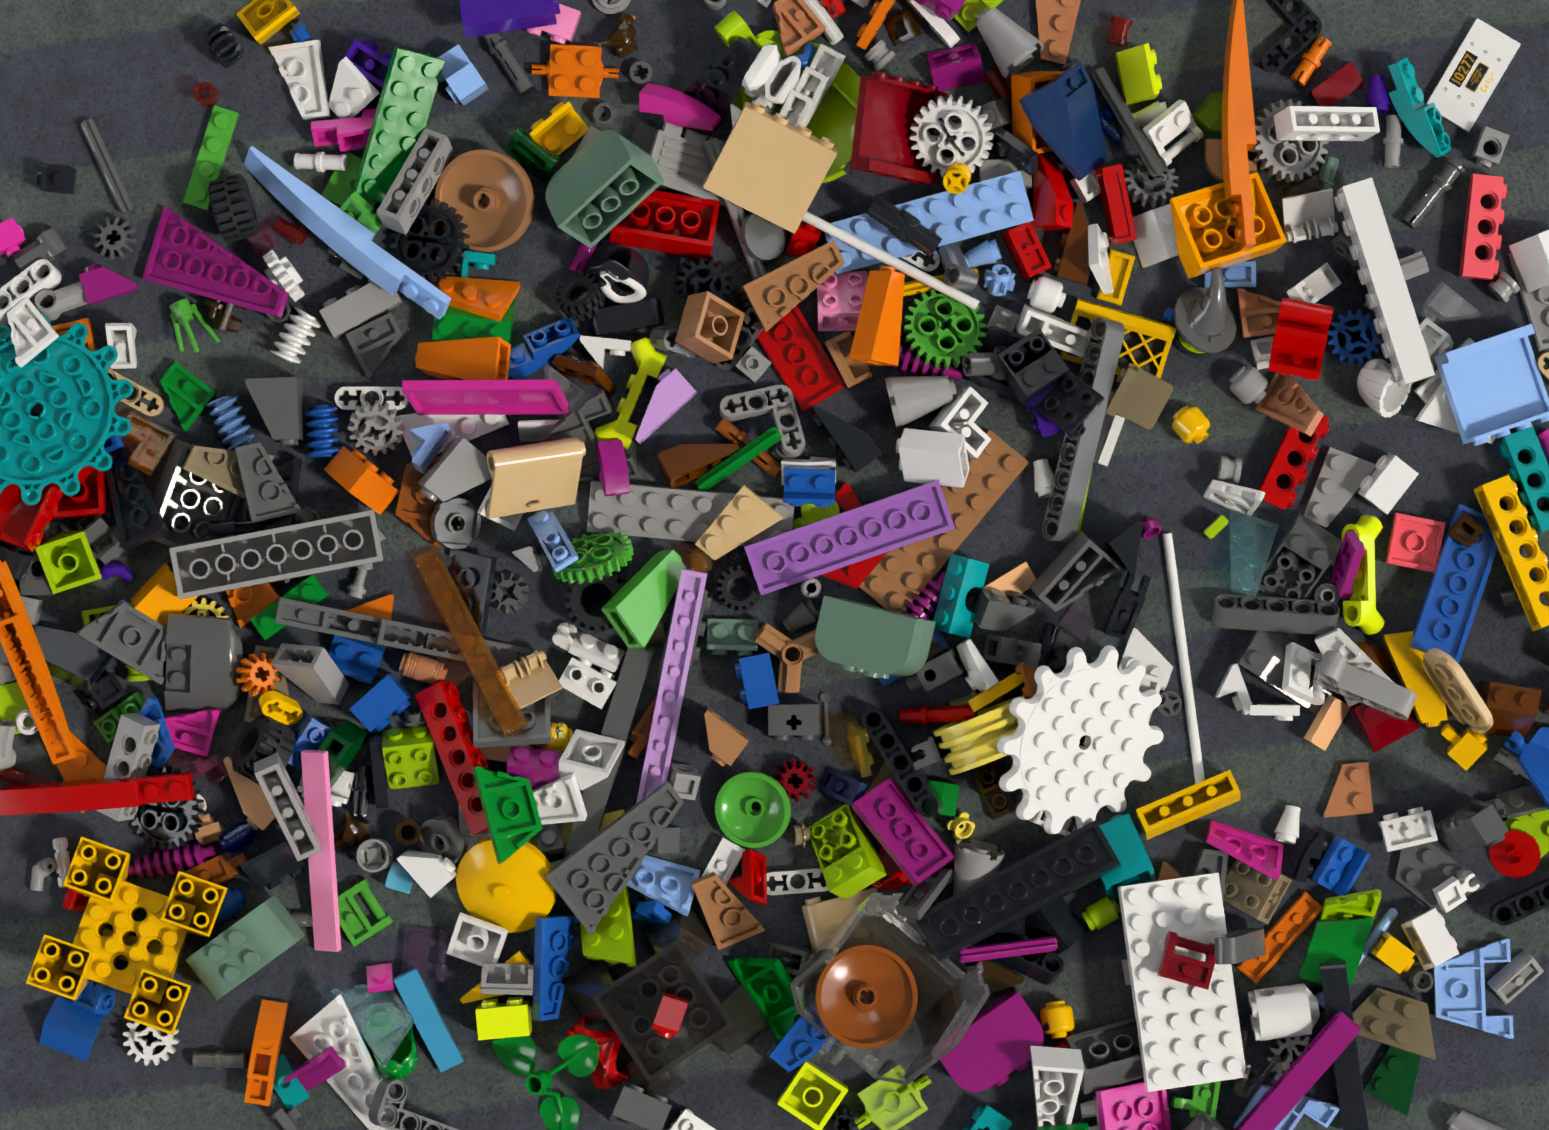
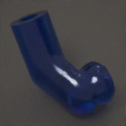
M1108 105L1100 112L1102 132L1115 144H1118L1125 135L1115 127L1116 116Z

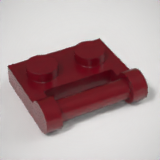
M1168 931L1157 976L1208 990L1215 965L1214 943H1201L1180 937L1176 932ZM1175 946L1206 954L1205 962L1174 953Z

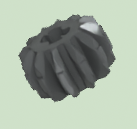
M116 216L114 223H112L110 218H105L106 227L101 224L97 225V228L102 231L101 234L93 233L94 238L101 239L94 246L95 248L103 247L100 255L103 257L109 253V258L115 260L118 253L121 259H125L124 249L130 253L134 251L128 244L137 243V239L129 238V236L136 233V230L134 228L128 229L130 226L128 220L121 224L120 217ZM115 232H118L117 235L121 237L120 241H116L115 245H111L113 242L109 240V237L114 236Z

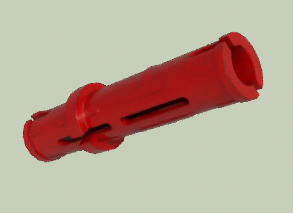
M923 705L922 708H903L899 711L901 725L918 723L927 726L935 722L967 721L978 716V712H973L970 705L942 707Z

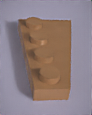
M834 240L742 286L764 332L773 327V325L845 264Z

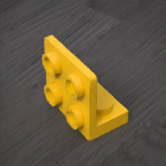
M569 101L566 104L560 102L550 111L552 115L545 121L541 118L530 127L532 129V132L529 133L530 137L552 155H561L583 137L589 129Z

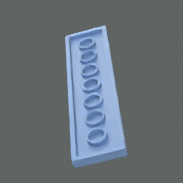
M1021 170L969 184L967 189L960 194L944 191L894 205L900 210H906L918 218L922 225L939 235L942 241L938 247L1034 221ZM866 213L831 223L896 258L921 252L910 243H905L892 235L887 227L878 223V221ZM824 232L827 243L834 240L845 261V264L836 271V275L881 263L878 259Z

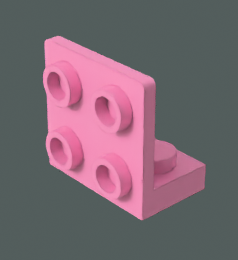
M848 271L837 275L834 272L817 287L818 331H856L868 280L867 271Z

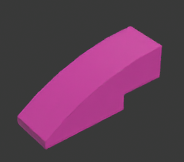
M647 83L639 92V111L664 115V123L669 122L681 127L712 131L721 121V116L711 108L680 91Z

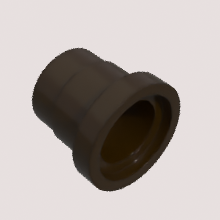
M404 820L395 829L397 841L406 846L415 844L421 836V829L413 820ZM405 825L414 827L416 834L413 839H406L402 835V828Z

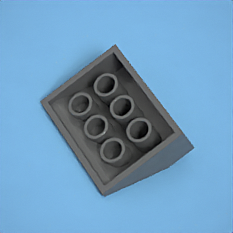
M176 438L153 497L169 532L152 540L171 547L216 540L219 536H210V520L222 521L226 519L235 494L182 469L193 444ZM236 495L227 520H232L235 517L242 497Z

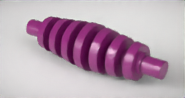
M900 344L899 362L903 363L902 371L906 372L908 365H911L913 367L910 375L913 376L916 375L917 369L921 368L923 369L921 376H926L927 372L930 371L932 372L931 376L939 374L948 376V379L952 378L961 381L963 371L954 369L951 363L948 369H945L941 363L935 368L932 361L926 365L925 359L921 357L917 359L916 356L912 355V351L909 350L910 346L906 353L902 352L904 345Z
M943 572L937 581L930 580L928 582V585L931 586L929 590L925 587L920 589L924 594L923 598L917 594L912 597L918 602L916 606L910 601L906 603V606L912 610L910 614L903 609L901 613L930 620V617L924 612L928 610L934 614L936 609L930 604L932 602L938 604L939 598L937 596L941 593L946 573Z
M200 843L194 844V850L190 844L184 845L183 850L181 846L174 848L173 852L172 849L167 847L163 849V854L159 849L154 851L153 856L151 853L144 855V862L142 857L135 858V863L129 865L128 876L136 874L139 878H146L147 872L149 877H156V870L159 876H166L167 872L169 875L176 874L177 869L180 872L186 870V864L188 868L195 867V860L199 865L204 863L206 857L217 855L215 845L203 847Z

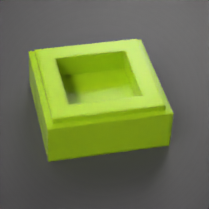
M1219 515L1202 533L1207 539H1212L1228 524V520L1223 515Z

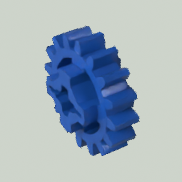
M1359 309L1356 310L1355 315H1352L1351 310H1347L1345 318L1338 314L1336 317L1339 322H1331L1330 326L1334 329L1333 331H1328V336H1331L1332 340L1326 342V344L1334 346V349L1330 352L1331 355L1335 353L1340 354L1338 361L1347 358V364L1352 365L1354 359H1356V362L1360 365L1363 364L1362 357L1369 361L1372 359L1370 352H1379L1375 344L1382 343V340L1377 338L1373 321H1369L1370 313L1363 317ZM1350 320L1358 321L1354 327L1344 325L1345 322ZM1366 328L1370 331L1371 340L1366 337ZM1357 331V337L1360 339L1361 342L1356 341L1351 343V336H1349V333H1354ZM1338 334L1341 335L1344 344L1342 348L1340 347L1338 342ZM1356 347L1365 350L1360 354H1350Z

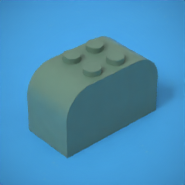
M605 130L592 138L553 175L547 186L546 202L557 227L589 248H592L659 187L664 180L651 155L616 131Z
M824 596L815 632V642L820 654L829 661L842 664L841 669L858 671L866 676L889 679V675L910 676L917 673L927 660L936 622L845 598Z
M273 895L187 958L186 962L214 1000L217 1001L306 935L278 897Z

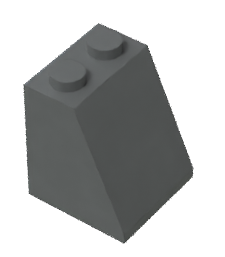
M298 377L245 379V384L273 440L280 441V445L296 446L298 445V440H304L302 379Z

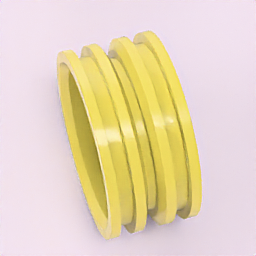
M1014 698L977 711L978 716L967 721L951 722L933 731L935 737L940 736L942 739L938 743L939 748L950 749L951 751L944 757L945 763L951 762L953 766L949 769L950 775L958 774L1007 756L998 752L997 742L1002 736L1013 734L1018 727V719L1009 710L1010 703Z

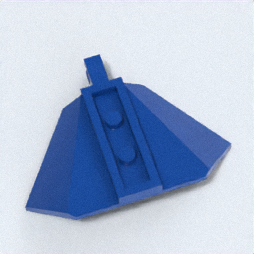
M1540 727L1528 744L1524 742L1523 736L1514 730L1503 746L1519 756L1516 762L1521 765L1549 810V727Z

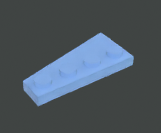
M645 855L642 860L643 862L627 886L688 917L694 896V889L690 881L699 878L701 870Z

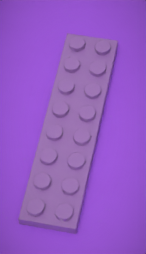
M939 480L744 546L760 594L764 595L955 529Z

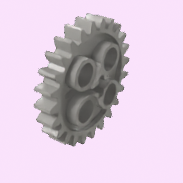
M1282 99L1278 100L1274 104L1267 105L1266 109L1260 110L1258 112L1260 117L1254 118L1257 125L1255 126L1257 144L1250 152H1257L1258 155L1254 158V161L1261 160L1263 163L1260 166V170L1268 168L1267 176L1270 177L1276 174V181L1285 178L1286 183L1293 180L1298 182L1303 180V178L1311 177L1312 173L1319 170L1318 165L1325 162L1321 156L1328 153L1322 147L1329 143V141L1290 140L1289 143L1288 140H1277L1273 116L1289 106H1301V101L1293 104L1292 99L1284 102ZM1270 131H1273L1275 134V140L1271 137ZM1302 142H1305L1307 145V151L1304 150ZM1283 153L1287 156V162L1283 160Z

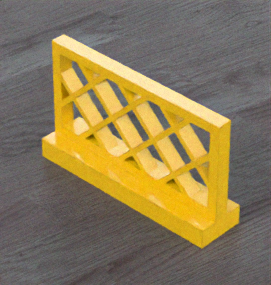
M1077 298L1071 324H1076L1078 315L1089 318L1091 324L1093 320L1100 317L1121 322L1124 328L1127 329L1125 334L1131 331L1137 332L1142 342L1128 348L1123 339L1126 351L1120 353L1119 358L1129 354L1134 365L1138 367L1153 360L1157 367L1156 376L1161 378L1172 339H1174L1176 332L1175 326ZM1142 334L1151 337L1145 340ZM1156 338L1166 341L1163 351L1153 356L1147 343ZM1145 345L1151 357L1137 364L1131 351ZM1064 350L1061 352V358L1082 364V357L1069 355ZM1161 356V359H1160V362H1159V365H1158V363H1157V361H1156V358H1158V357ZM1117 365L1115 374L1118 375L1120 369Z

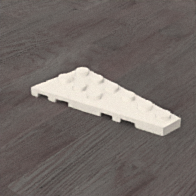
M339 994L289 1038L307 1059L312 1058L332 1045L346 1067L326 1081L369 1130H387L372 1124L369 1120V1109L377 1086L382 1081V1078L341 994ZM386 1109L382 1110V1112L380 1113V1119L382 1122L387 1117Z

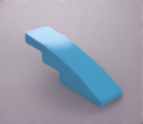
M415 967L393 978L440 1072L442 1073L464 1062L439 1012V1008L417 968Z

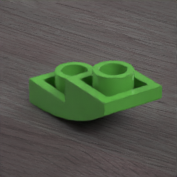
M139 691L135 692L94 722V725L107 743L114 740L121 715L139 713L146 701Z

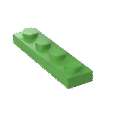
M214 105L183 203L209 210L211 204L208 191L209 182L219 179L239 113Z

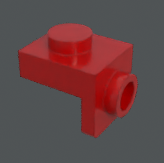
M801 221L795 234L793 233L786 253L799 258L813 251L822 230Z

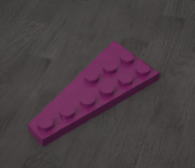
M164 206L142 277L143 280L282 318L289 295L288 292L174 211Z

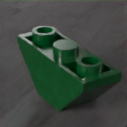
M347 721L332 730L317 750L328 751L330 789L370 735L369 732L351 721Z

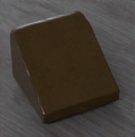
M912 11L905 12L885 22L894 46L922 35Z
M1463 510L1447 534L1468 549L1482 532L1484 525Z

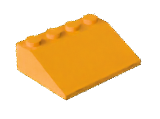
M1258 172L1250 174L1256 245L1250 251H1240L1239 243L1235 241V229L1238 228L1237 218L1233 217L1232 212L1235 201L1225 202L1224 182L1169 200L1178 254L1188 279L1209 273L1214 267L1222 269L1275 252L1287 242Z

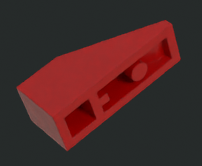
M1049 153L1038 154V170L1034 173V221L1032 222V228L1046 231L1070 229L1073 227V201L1056 156Z

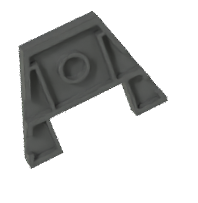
M603 389L598 390L541 434V442L570 437H578L580 441L584 442L586 454L582 458L579 481L599 478L601 467L595 449L598 441L589 424V420L611 413V406ZM632 453L625 455L629 476L631 478L640 477V471Z

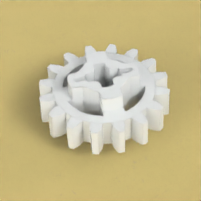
M273 250L262 256L269 267L264 271L272 282L288 292L295 302L305 295L299 286L303 279L286 256L280 259Z
M127 1022L126 1025L130 1028V1031H124L123 1035L129 1037V1040L124 1042L123 1045L131 1047L127 1053L128 1055L133 1053L137 1055L135 1062L143 1058L144 1065L146 1066L149 1065L151 1060H153L155 1065L160 1064V1057L167 1061L169 1059L167 1052L172 1054L176 1052L172 1044H178L180 1041L174 1038L179 1029H175L174 1035L163 1034L162 1031L148 1026L145 1030H136L140 1023ZM153 1032V1036L159 1040H155L150 1044L149 1039L143 1035ZM135 1041L141 1044L143 1051L138 1048ZM166 1045L163 1051L154 1054L156 1046Z

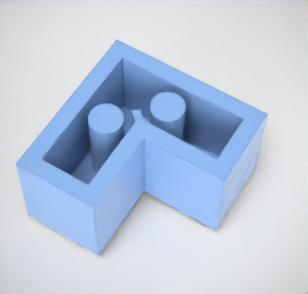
M459 44L439 57L445 60L440 82L447 81L449 86L445 89L455 104L460 101L464 106L488 90L486 83Z

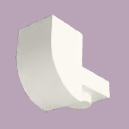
M1325 263L1289 289L1287 294L1290 296L1289 299L1316 303L1342 282L1329 264Z

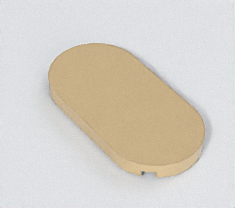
M1432 648L1427 651L1423 656V668L1455 718L1463 725L1465 723L1471 726L1469 729L1472 732L1478 734L1486 733L1494 723L1492 714L1461 666L1449 654L1440 649Z

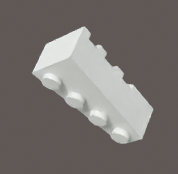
M1030 1046L1037 1126L1071 1124L1084 1073L1081 1050Z

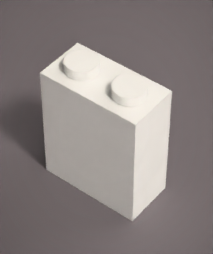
M904 428L902 437L898 438L896 442V453L900 454L899 470L903 471L904 481L927 484L939 480L940 485L964 488L970 470L964 434Z

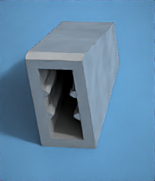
M282 643L271 663L274 668L318 703L339 705L350 685L324 647Z

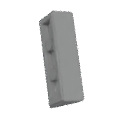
M529 546L512 552L533 572L542 571L535 547Z

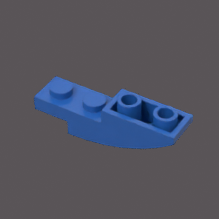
M566 317L523 335L524 342L511 347L508 377H511L512 380L522 379L553 361L556 354L561 355L580 337V333L571 318L568 319Z

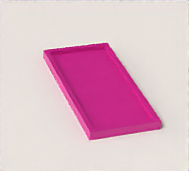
M556 379L402 381V391L418 415L569 414L570 404Z

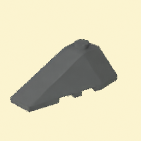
M1256 630L1235 663H1238V665L1317 715L1323 704L1313 705L1282 690L1286 645L1291 643V641L1283 632ZM1312 667L1309 683L1310 690H1313L1314 670ZM1323 687L1325 700L1329 694L1334 696L1329 689Z

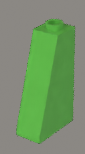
M674 550L658 551L601 608L629 649L644 648L647 645L679 585L682 568L687 569L682 563L681 556Z

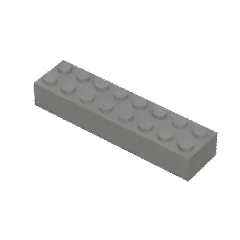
M374 510L169 548L179 599L384 561Z

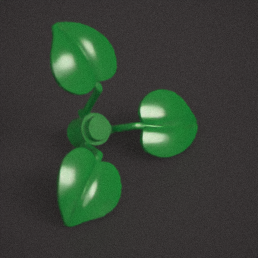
M577 1034L569 1036L558 1047V1054L564 1062L549 1072L543 1069L534 1072L536 1063L533 1059L537 1054V1049L529 1036L499 1038L492 1041L497 1057L504 1062L505 1067L511 1073L519 1076L527 1074L525 1087L530 1094L549 1095V1097L542 1101L539 1109L544 1125L549 1130H575L580 1119V1109L576 1100L571 1096L560 1097L558 1092L546 1089L552 1084L551 1076L565 1066H568L569 1071L578 1077H585L591 1074L598 1064L599 1045L587 1035Z

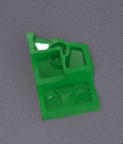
M1366 916L1365 919L1349 920L1348 918L1336 921L1318 920L1308 941V952L1299 971V977L1322 985L1320 963L1345 960L1350 988L1367 943L1374 917Z

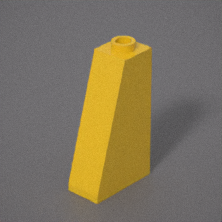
M1414 631L1382 635V641L1402 686L1417 694L1413 711L1418 722L1425 723L1426 727L1441 726V721L1448 720L1446 703L1423 668L1422 661L1424 660L1423 656L1425 653L1409 647Z

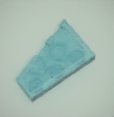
M1229 510L1231 591L1252 598L1256 597L1279 525Z

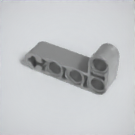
M1330 650L1325 652L1314 679L1318 685L1403 720L1409 718L1417 699L1416 693L1346 664L1347 658L1342 654Z

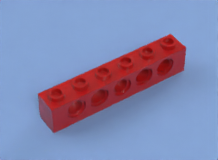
M452 681L438 682L415 694L471 835L486 834L489 830L476 782L474 785L472 783V776H474L472 769L480 766L484 770H488V764L480 749L474 748L473 731L468 722V714L459 700L458 689L453 685ZM454 729H455V731H456V737H455V738H454V736H453V730H454ZM463 752L465 753V761L462 758Z

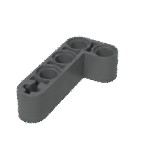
M1264 928L1233 929L1227 931L1225 935L1215 937V964H1236L1265 955Z
M386 1078L378 1084L368 1113L372 1124L387 1130H405L403 1128V1121L408 1117L410 1124L406 1130H426L429 1125L432 1127V1130H459L402 1109L408 1090L405 1083L401 1080ZM394 1084L396 1092L390 1097L389 1088ZM386 1109L387 1117L382 1122L380 1119V1113L382 1112V1110Z

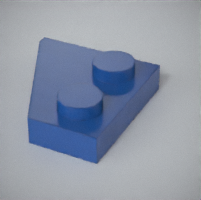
M149 697L139 711V714L160 724L158 739L151 756V763L155 768H161L175 750V746L158 699L156 697Z

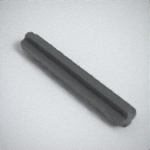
M90 118L82 121L80 127L120 213L126 214L132 211L133 205L94 120Z

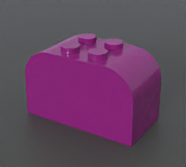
M1014 988L932 1045V1048L958 1086L967 1091L980 1092L994 1084L996 1087H999L1009 1080L1008 1075L1014 1070L1020 1072L1030 1065L1029 1060L1031 1059L1030 1046H1042L1044 1034L1038 1019L1018 990Z

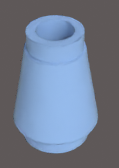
M987 239L963 254L969 268L994 264L1002 258L995 239L991 241Z

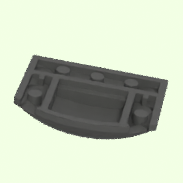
M169 613L166 633V689L164 691L165 708L167 711L196 712L220 708V715H227L230 712V708L237 700L242 686V682L237 683L236 681L237 678L242 677L240 673L236 672V669L244 668L240 662L244 659L240 636H237L231 627L234 624L231 618Z

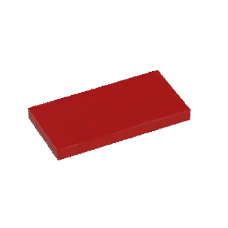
M797 305L767 332L763 330L757 337L785 385L790 388L793 398L802 412H805L846 386Z

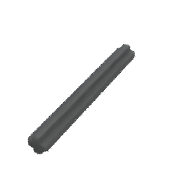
M1103 67L1097 68L1092 73V78L1150 175L1152 177L1161 175L1165 168L1106 69Z

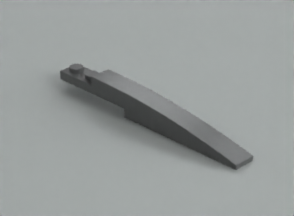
M279 597L274 623L499 669L511 663L514 665L513 661L517 659L518 652L522 656L524 653L525 659L531 652V649L282 597Z

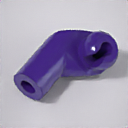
M121 561L108 562L106 565L103 563L99 567L102 580L119 576L130 585L137 577Z

